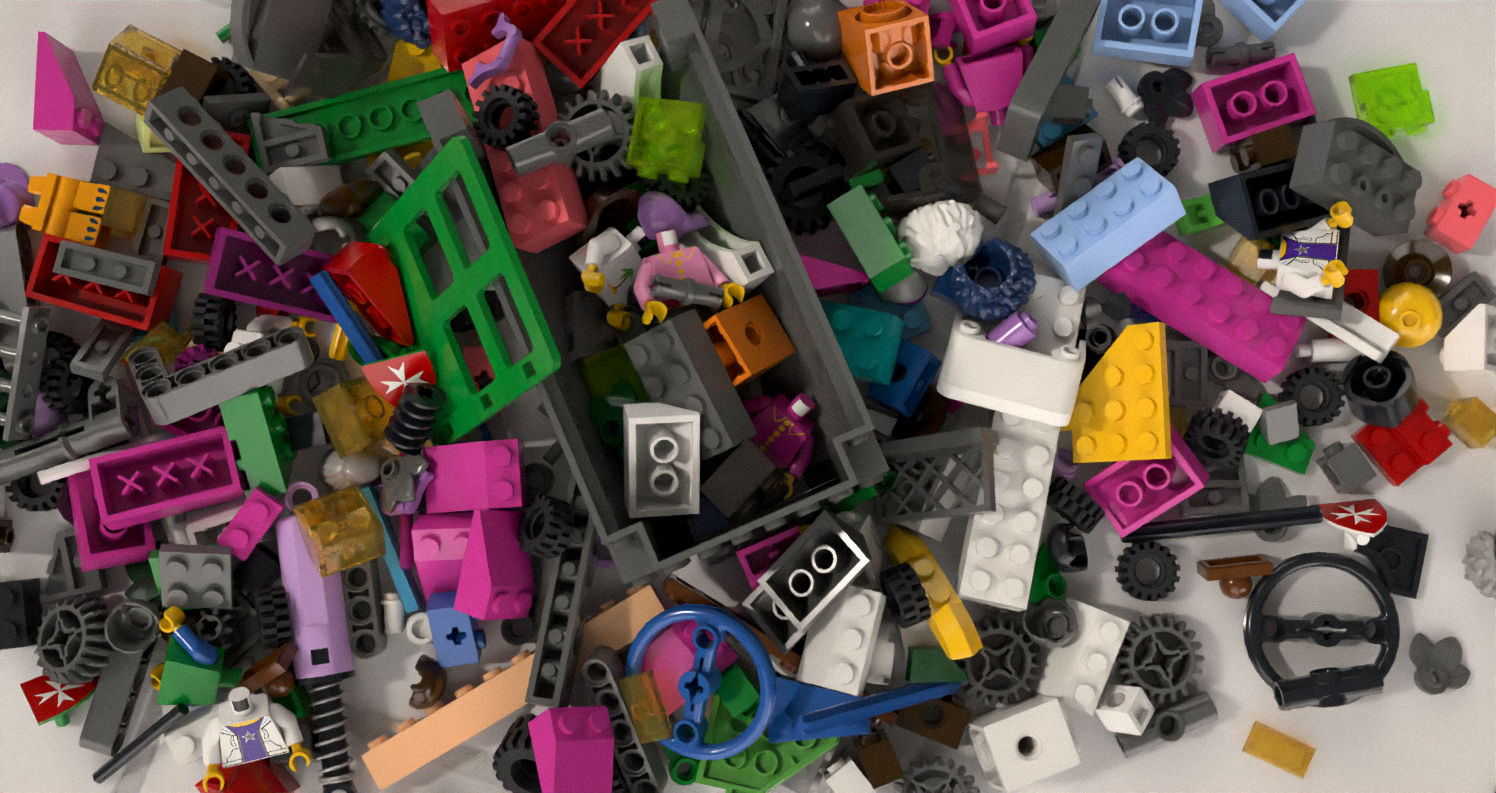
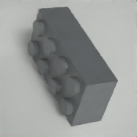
M695 308L675 316L623 344L652 403L658 402L699 412L700 462L733 448L757 434Z

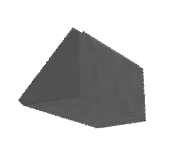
M824 510L757 581L760 585L742 603V606L783 655H786L872 562L864 535L829 510Z

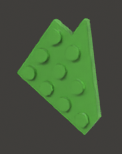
M715 692L704 742L714 744L735 738L751 724L756 713L745 722L735 719ZM767 725L759 738L741 753L725 759L700 760L695 783L726 789V793H769L838 745L840 737L770 743Z

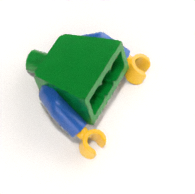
M172 606L166 610L164 618L159 623V627L163 632L169 633L173 631L174 634L169 637L165 662L159 663L150 672L151 677H153L151 685L154 689L159 690L157 705H178L179 703H184L187 707L211 705L215 703L218 687H236L241 679L242 669L223 667L224 649L208 644L200 639L187 625L182 626L181 624L185 621V614L177 606Z

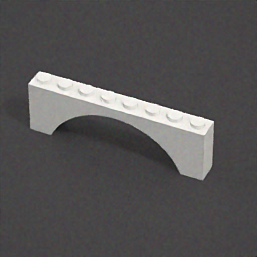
M648 35L620 42L591 81L598 98L600 92L604 89L609 92L610 99L615 93H618L622 97L621 104L629 101L633 105L629 113L638 112L641 117L634 124H640L644 127L663 122L661 108L663 62ZM608 111L607 115L616 132L624 134V127L620 117ZM643 133L635 135V137L642 138L645 141L644 146H634L633 148L641 156L639 159H635L632 156L630 158L644 183L647 180L645 178L646 173L657 159L651 158L650 154L654 146L649 144L644 138ZM671 174L667 175V179L672 187L678 191L687 192L685 183L679 177ZM700 205L688 213V215L702 213L709 219L710 224L704 228L695 229L690 233L687 232L683 237L679 238L680 249L698 246L700 251L706 254L731 283H738L744 288V297L775 272L759 242L744 240L730 234L715 223ZM731 296V297L733 298V304H732V305L738 303L737 298L734 297V296ZM721 304V306L718 309H714L712 307L709 308L711 309L712 313H714L721 309H724L725 307Z

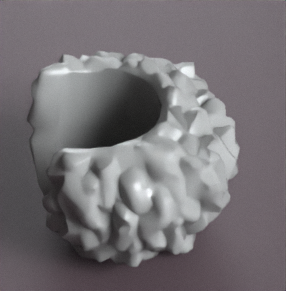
M1483 530L1479 531L1477 536H1472L1469 544L1465 545L1467 554L1462 559V563L1466 565L1464 578L1472 581L1473 585L1480 590L1481 595L1496 599V533L1493 535Z

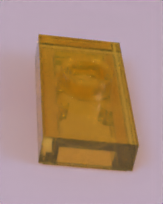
M653 670L625 676L618 680L640 745L670 738L673 735V729Z

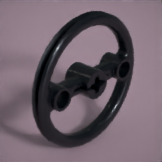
M1311 552L1289 557L1273 567V574L1263 575L1248 599L1244 612L1243 634L1250 661L1264 682L1273 689L1274 681L1284 678L1270 665L1264 654L1263 643H1279L1285 639H1304L1310 644L1327 648L1337 645L1341 640H1360L1366 643L1379 644L1380 651L1374 664L1377 665L1384 679L1389 673L1397 655L1400 640V624L1393 598L1387 587L1370 569L1346 556L1326 552ZM1322 566L1344 571L1359 580L1372 594L1380 614L1377 617L1363 616L1357 620H1339L1334 615L1311 612L1302 619H1283L1273 615H1264L1262 610L1271 591L1288 575L1305 568ZM1274 620L1277 624V632L1272 637H1269L1266 627L1270 621ZM1373 622L1376 630L1373 637L1369 638L1366 629ZM1323 625L1334 629H1346V631L1325 630V632L1320 633L1310 630H1296V628L1318 629V627H1323ZM1363 697L1348 699L1346 704L1353 703Z

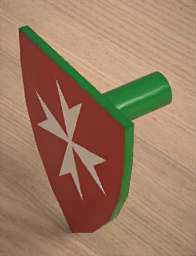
M403 348L398 356L361 365L368 382L375 392L394 407L398 405V400L403 395L406 385L421 383L436 385V374L426 348L413 352L408 348Z
M42 675L21 683L20 686L39 726L55 720L58 727H64L70 723L68 712L89 700V697L95 692L100 675L93 677L92 682L77 685L56 683L51 681L48 676Z

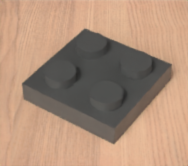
M161 544L159 549L162 607L232 609L234 603L233 547Z

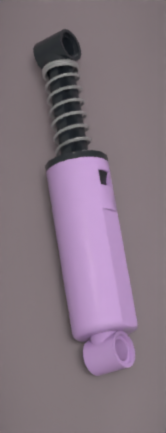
M297 482L292 484L287 489V493H285V503L289 509L290 516L279 518L275 522L282 586H284L290 612L291 642L299 649L292 660V669L295 676L294 685H312V689H309L308 693H313L314 702L310 703V706L315 707L316 716H312L311 719L316 720L317 729L313 733H318L319 743H315L314 746L320 748V756L316 760H321L322 770H319L317 773H323V776L318 778L320 780L319 783L323 787V793H332L335 790H343L346 793H358L353 783L356 772L350 769V763L354 759L348 756V750H350L352 745L347 743L346 737L351 733L345 729V723L349 718L343 716V710L347 705L342 703L341 697L346 692L340 689V683L344 679L356 676L354 656L349 643L334 512H320L321 495L319 490L308 482ZM302 489L309 490L312 495L311 504L305 508L297 507L294 502L295 494Z

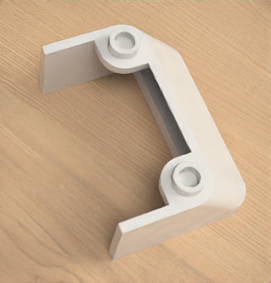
M957 308L936 388L937 391L950 399L1053 426H1067L1073 413L1085 364L1086 341L1079 340L1077 349L1071 346H1061L1058 349H1054L1051 356L985 339L986 333L978 323L970 320L961 321L963 310Z

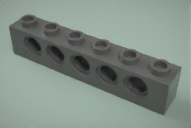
M181 86L149 100L143 122L277 266L309 250L317 232L312 222L291 203L285 193L276 187L265 171L259 168L247 156L244 149L232 140L223 130L221 124L204 110L195 97H192Z

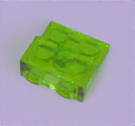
M1416 62L1355 73L1348 77L1357 119L1373 125L1388 139L1394 138L1395 133L1403 131L1406 132V136L1427 131L1426 126L1435 122L1429 91H1422Z
M639 96L626 164L638 170V176L648 179H657L658 173L669 174L668 179L678 183H688L689 177L699 178L706 144L701 142L707 106L702 103Z

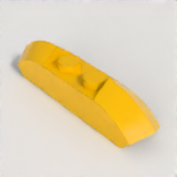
M892 525L883 541L886 554L893 566L907 562L916 571V575L920 578L921 585L925 589V595L930 603L928 605L931 608V617L926 621L947 657L951 660L974 656L983 648L978 632L965 606L933 554L917 533Z

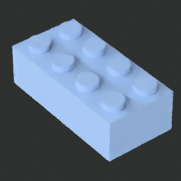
M1136 157L1106 180L1099 183L1090 192L1030 233L1042 259L1068 285L1078 292L1180 219L1186 212L1175 186L1139 157Z

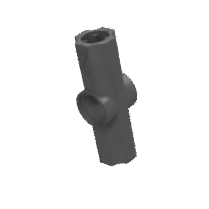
M601 108L569 122H553L547 127L545 132L506 147V153L515 174L518 177H522L553 163H568L574 158L575 154L613 139L615 133L607 113ZM556 139H564L569 144L560 147L552 142Z
M1204 691L1166 708H1156L1141 736L1114 732L1115 738L1124 756L1128 758L1166 741H1177L1183 734L1218 720V711L1209 694ZM1170 716L1172 727L1167 732L1162 733L1160 722L1163 718Z

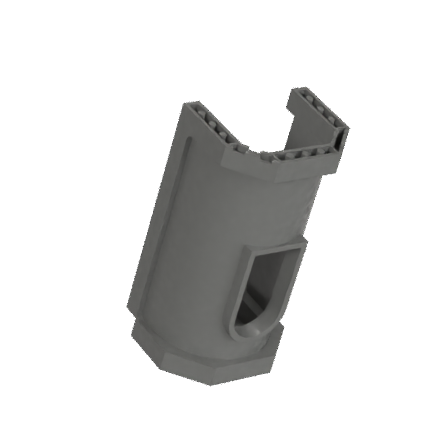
M659 0L650 4L659 45L656 51L663 62L661 76L663 122L666 121L665 109L668 103L685 106L693 112L695 121L705 129L706 142L699 150L688 153L687 158L697 157L698 160L695 163L698 166L703 163L706 168L702 173H709L710 177L706 182L710 183V189L699 205L715 223L730 234L744 240L759 242L775 271L745 296L742 302L762 294L797 352L749 382L750 398L763 395L773 398L777 394L782 393L790 401H793L800 393L806 394L815 404V408L807 415L815 424L810 432L815 441L810 464L800 479L792 483L793 492L791 496L783 499L789 491L787 485L783 498L777 503L780 505L771 509L758 510L741 500L738 493L736 498L724 495L729 528L695 533L691 514L629 518L624 503V462L619 449L608 446L601 438L600 427L591 421L589 416V400L591 396H601L607 399L611 389L620 379L627 380L633 386L637 394V401L649 400L648 395L623 345L625 342L621 332L614 326L612 327L615 330L621 348L609 354L572 363L569 361L568 352L572 351L574 346L573 335H567L566 322L568 316L565 311L564 297L573 291L585 289L581 274L569 259L573 253L579 250L575 240L578 234L536 254L515 248L561 358L559 370L536 385V388L603 546L607 545L623 584L632 582L634 588L658 577V570L663 569L665 575L686 567L691 562L690 557L697 554L699 560H702L720 552L723 547L721 543L731 540L734 546L753 538L751 530L764 525L766 531L787 523L784 516L794 512L795 516L801 517L820 509L818 501L826 499L827 503L836 502L854 494L851 487L857 484L860 489L879 483L884 480L882 473L890 470L873 433V429H875L874 424L688 0ZM592 85L554 100L557 114L561 113L567 116L569 111L565 108L564 104L569 102L575 107L578 104L575 100L577 94H580L585 101L588 100V90L594 91ZM450 89L417 102L416 104L437 153L442 150L452 137L464 135L468 138L507 228L485 146L482 142L483 140L475 134L479 130L473 128V120ZM588 149L577 153L582 160L589 162L590 154L587 152ZM629 157L628 159L633 168L631 170L627 169L629 178L627 182H623L622 187H627L639 180L644 187V183ZM588 172L582 179L578 178L577 176L576 179L578 181H587ZM459 174L451 182V187L479 253L482 256L490 247L489 240L463 178ZM658 251V252H656V253H654V254H652V255H650V256L657 255V254H660V253H659V251ZM501 275L493 283V286L525 358L533 351V345L506 280ZM601 299L606 314H608L609 310L611 309ZM728 308L721 309L717 312L720 313ZM530 363V367H531V369H532V371H533V375H534V374L536 373V371H535V369L533 368L532 363ZM750 449L748 450L743 472L753 461L759 458ZM699 487V497L721 494Z

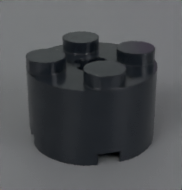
M1390 350L1381 364L1367 355L1362 357V354L1354 357L1343 371V389L1346 393L1350 410L1357 419L1366 424L1395 428L1413 412L1417 405L1419 394L1412 368L1406 358L1398 352Z

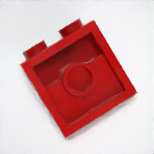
M1418 397V402L1413 412L1402 420L1399 426L1387 428L1385 426L1364 424L1350 436L1392 486L1402 484L1419 468L1432 463L1453 445L1448 439L1451 435L1450 430L1441 421L1436 420L1434 422L1426 413L1429 410V406L1421 397Z

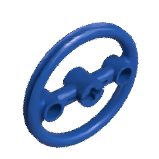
M684 604L674 606L659 613L638 632L627 657L626 684L637 717L658 742L680 755L697 760H718L739 754L759 738L772 718L777 696L776 674L772 660L764 644L746 623L718 607L705 604ZM694 620L697 622V628L693 631L692 641L696 647L693 667L686 671L678 682V690L686 702L683 717L674 726L672 731L658 718L646 697L642 679L643 660L650 642L661 630L676 622ZM705 629L713 634L714 641L708 638ZM728 631L743 644L756 666L760 681V700L755 717L741 734L725 742L710 744L705 743L703 740V736L708 730V722L704 714L708 697L718 690L722 683V675L720 669L715 665L718 645L726 639ZM687 724L694 729L695 734L688 729Z

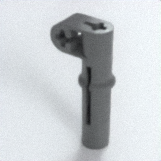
M107 376L104 382L95 380L88 390V419L74 424L64 422L55 431L0 450V485L69 460L73 461L85 457L88 453L138 436L140 426L136 394L111 376Z

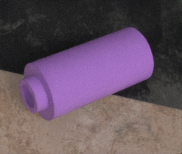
M1016 310L988 333L985 339L1023 349L1038 337L1039 334L1036 329L1039 327V324L1028 311L1022 313Z

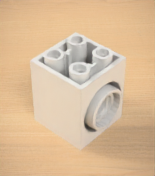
M1034 694L968 720L966 728L988 786L1009 793L1081 764L1078 757L1080 746L1076 737L1069 732L1066 721L1069 719L1068 713L1061 701L1058 702L1057 698Z

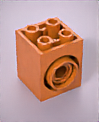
M885 0L837 11L842 33L843 59L858 81L857 85L871 96L934 81L929 15L904 0Z
M762 294L717 313L703 323L735 389L753 381L797 352Z

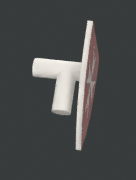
M1376 499L1317 504L1322 509L1324 522L1344 530L1343 547L1347 550H1356L1358 544L1366 545L1370 537L1374 538L1387 524V512Z

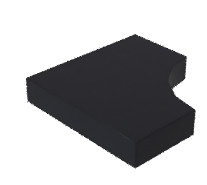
M1386 525L1374 538L1370 537L1366 545H1357V549L1354 552L1366 557L1375 566L1379 579L1387 587L1390 594L1416 599L1429 537L1428 534Z

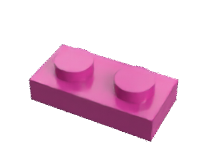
M257 486L216 542L221 546L233 547V554L242 561H245L286 505Z

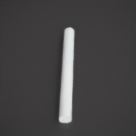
M166 430L39 471L37 475L41 485L89 470L88 459L175 438L176 435Z

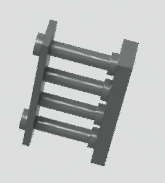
M23 306L22 314L0 309V323L20 327L17 347L0 343V357L15 360L12 380L0 377V391L9 393L7 412L0 411V425L4 426L2 438L4 441L31 439L32 430L35 425L34 416L47 334L51 324L50 307Z

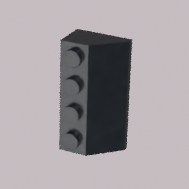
M1295 161L1240 173L1208 183L1216 216L1249 241L1315 225L1326 217L1332 218L1330 211L1289 188Z

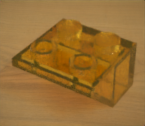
M129 24L108 44L92 88L95 92L145 117L149 100L155 98L159 88L167 82L172 72V63L177 56L181 55L182 51Z
M357 484L292 507L309 557L321 578L386 554L383 525Z

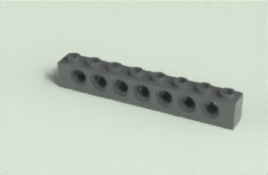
M572 470L565 501L574 510L571 514L575 516V522L572 523L574 532L570 533L571 541L569 544H565V551L563 553L559 552V556L553 559L525 698L526 703L547 708L569 707L601 542Z

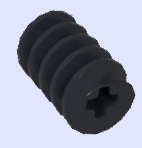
M430 383L408 384L405 386L403 395L400 396L398 405L393 410L394 415L390 417L389 425L383 431L385 438L398 451L410 456L420 454L427 436H429L437 416H439L442 406H444L447 400L444 391Z

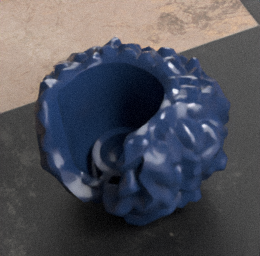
M379 0L383 5L381 15L385 19L387 26L391 28L393 36L403 39L405 43L414 44L419 49H426L428 46L432 47L426 0Z
M992 237L986 241V245L975 256L974 267L963 266V264L957 262L953 267L950 278V288L955 292L953 297L957 300V305L964 311L963 315L977 317L983 322H993L996 319L1000 321L1006 319L1009 314L1015 312L1021 305H1026L1029 302L1028 294L1034 293L1035 285L1037 284L1034 279V265L1030 259H1027L1028 253H1023L1021 248L1015 247L1007 241H1001L998 238Z

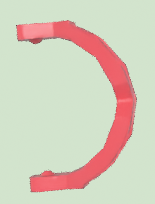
M988 112L977 113L975 119L968 123L963 134L962 152L971 156L965 162V166L971 174L979 176L997 174L999 169V163L994 162L991 153L987 126ZM973 131L982 132L983 146L987 164L982 169H979L974 164L982 153L970 145Z

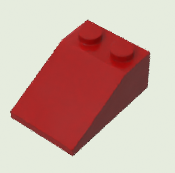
M350 241L326 262L322 268L328 271L336 285L381 338L410 347L414 343V338L398 270L390 261L392 255L381 244Z

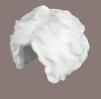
M947 199L945 201H937L934 205L929 203L924 207L920 206L917 210L914 209L913 212H909L908 217H903L900 220L901 224L897 227L899 231L898 243L903 240L914 257L910 259V265L934 276H942L949 266L954 267L957 262L965 265L968 260H971L976 249L979 247L984 230L983 225L980 224L979 213L973 211L969 204L956 202L953 199L950 201Z

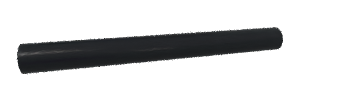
M179 703L95 771L93 773V780L99 784L107 780L189 713L187 705Z

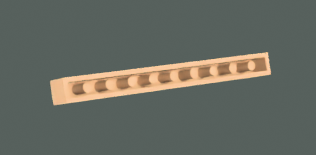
M652 583L646 587L644 584L636 588L633 586L625 591L628 598L619 603H616L613 598L596 608L599 615L589 621L587 618L585 619L575 675L581 672L582 666L596 647L605 645L613 648L615 651L634 641L638 632L648 621L667 610ZM528 649L511 659L514 665L502 671L500 666L496 667L482 676L485 682L473 688L472 684L469 683L454 692L453 694L456 699L447 705L441 700L425 710L427 716L416 722L414 717L398 725L396 729L399 733L387 739L386 735L383 734L368 743L367 746L370 750L361 755V758L379 790L385 789L528 704L525 702L535 653L531 654Z

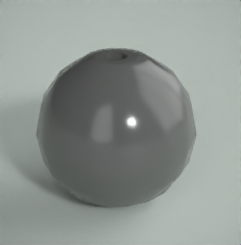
M801 0L791 11L787 23L788 39L792 48L795 51L797 50L798 54L800 50H803L808 60L814 63L839 57L842 54V33L837 11L848 8L840 0Z

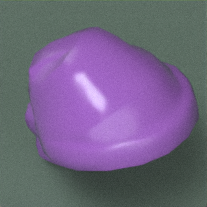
M648 191L640 197L638 202L640 225L645 235L651 240H656L655 234L669 230H676L677 238L679 239L687 232L690 233L695 229L704 228L710 224L709 219L702 213L688 215L673 198L662 192Z

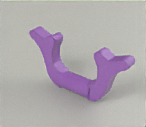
M504 13L499 14L497 25L493 28L491 34L497 39L506 36L505 42L498 57L493 62L486 65L478 62L475 65V72L468 80V84L474 89H477L488 78L498 75L508 68L517 46L522 40V32L515 25L510 24V18Z
M424 471L414 477L416 500L413 502L399 501L392 513H389L382 505L381 494L384 484L380 479L376 478L373 484L379 492L381 512L392 517L394 515L414 513L420 504L426 486L434 478V473Z

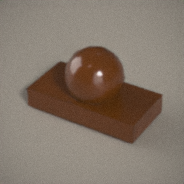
M1261 554L1199 560L1197 562V573L1206 581L1219 580L1220 589L1225 596L1231 599H1241L1246 597L1252 589L1253 582L1251 577L1273 574V563Z
M292 642L285 643L248 668L235 688L246 687L249 689L250 695L262 688L264 693L269 694L272 698L287 696L293 690L295 684V676L288 667L299 649Z

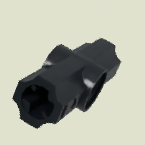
M1376 664L1353 666L1344 669L1328 667L1312 670L1309 672V675L1274 681L1273 693L1275 701L1282 711L1314 705L1317 707H1334L1346 704L1348 699L1381 694L1384 682Z

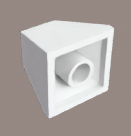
M1478 304L1444 338V347L1440 351V361L1444 366V371L1455 374L1496 376V307L1488 304Z

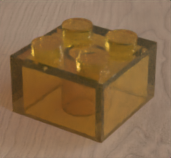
M366 376L340 383L312 398L318 415L330 436L340 460L388 441L383 431L389 425L388 421L394 415L393 410L395 408L375 392Z

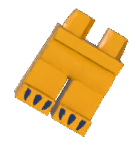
M48 172L47 176L32 175L30 177L28 192L41 197L38 207L24 204L21 208L19 221L32 226L31 229L43 234L47 233L107 250L114 224L99 217L80 214V211L115 220L123 192L112 186L89 183Z

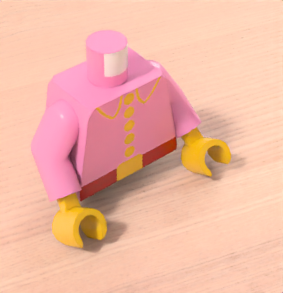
M676 230L655 234L660 254L643 258L633 285V291L640 307L645 311L642 316L644 324H650L653 315L658 318L661 324L666 317L667 310L685 306L680 305L678 300L651 296L650 288L656 289V286L651 285L655 274L680 280L688 277L694 279L695 283L722 287V305L725 308L732 307L733 298L731 296L736 297L738 302L742 303L745 294L744 288L738 283H731L706 254L700 251L698 246L680 249Z

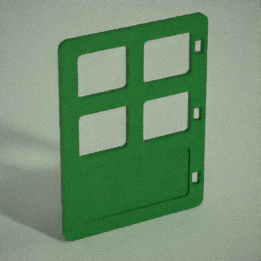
M464 135L452 137L362 241L381 244L392 255L390 261L398 270L414 338V343L410 347L401 344L397 345H400L402 348H408L412 352L426 348L436 374V386L441 388L446 394L447 400L432 427L435 433L430 438L433 446L456 443L555 373L561 366V358L472 145ZM459 174L463 178L490 244L489 249L472 265L443 198V191ZM425 211L428 213L454 276V282L440 296L435 291L411 233V226ZM501 275L506 280L533 345V351L515 365L512 363L484 295L485 290ZM466 307L495 373V380L480 392L476 389L450 325L451 320ZM530 363H532L533 368H534L535 371H536V373H535L534 375H533V371H532V369H531V367H530ZM487 395H489L492 405L490 404Z

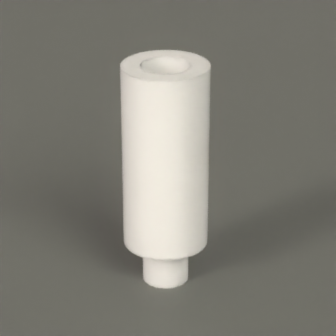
M1339 338L1308 339L1306 344L1296 345L1295 347L1296 357H1306L1309 363L1349 362L1362 354V357L1365 356V354Z

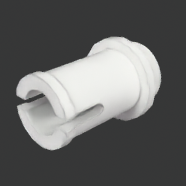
M1119 75L1116 77V80L1115 78L1111 80L1104 89L1122 109L1120 111L1121 115L1125 114L1130 118L1144 107L1141 102L1143 98L1141 96L1137 97L1122 79L1123 77Z
M383 593V599L380 600V604L384 606V633L406 632L404 626V607L399 593Z

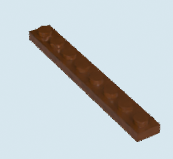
M673 573L667 575L663 581V587L668 591L665 595L678 605H683L685 602L688 604H705L718 607L733 614L756 633L769 655L771 653L781 660L779 664L784 669L795 675L797 674L803 652L793 647L786 655H783L760 626ZM727 631L728 635L738 640L734 635ZM864 690L863 697L872 695L871 693ZM894 710L870 717V721L877 725H881L883 721L892 727L899 715Z

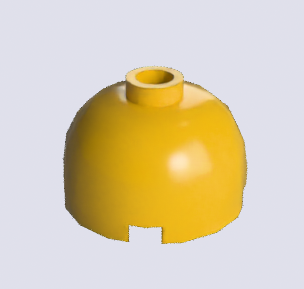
M1403 282L1390 286L1380 294V323L1400 335L1394 346L1414 348L1424 345L1435 337L1442 325L1443 310L1440 300L1431 289L1420 284Z

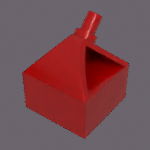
M270 757L228 768H223L222 763L219 764L218 770L224 775V787L221 791L220 780L217 777H211L207 780L208 792L203 789V779L195 785L200 793H294L301 787L285 766L270 763Z

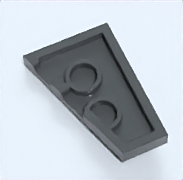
M105 122L90 183L108 185L124 193L143 197L148 196L170 202L176 163L159 153H143L139 141Z

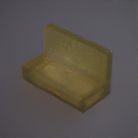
M162 321L127 350L121 357L120 362L130 369L128 364L129 355L139 348L152 346L158 350L164 365H168L181 352L186 350L194 336L191 335L193 324L179 334Z

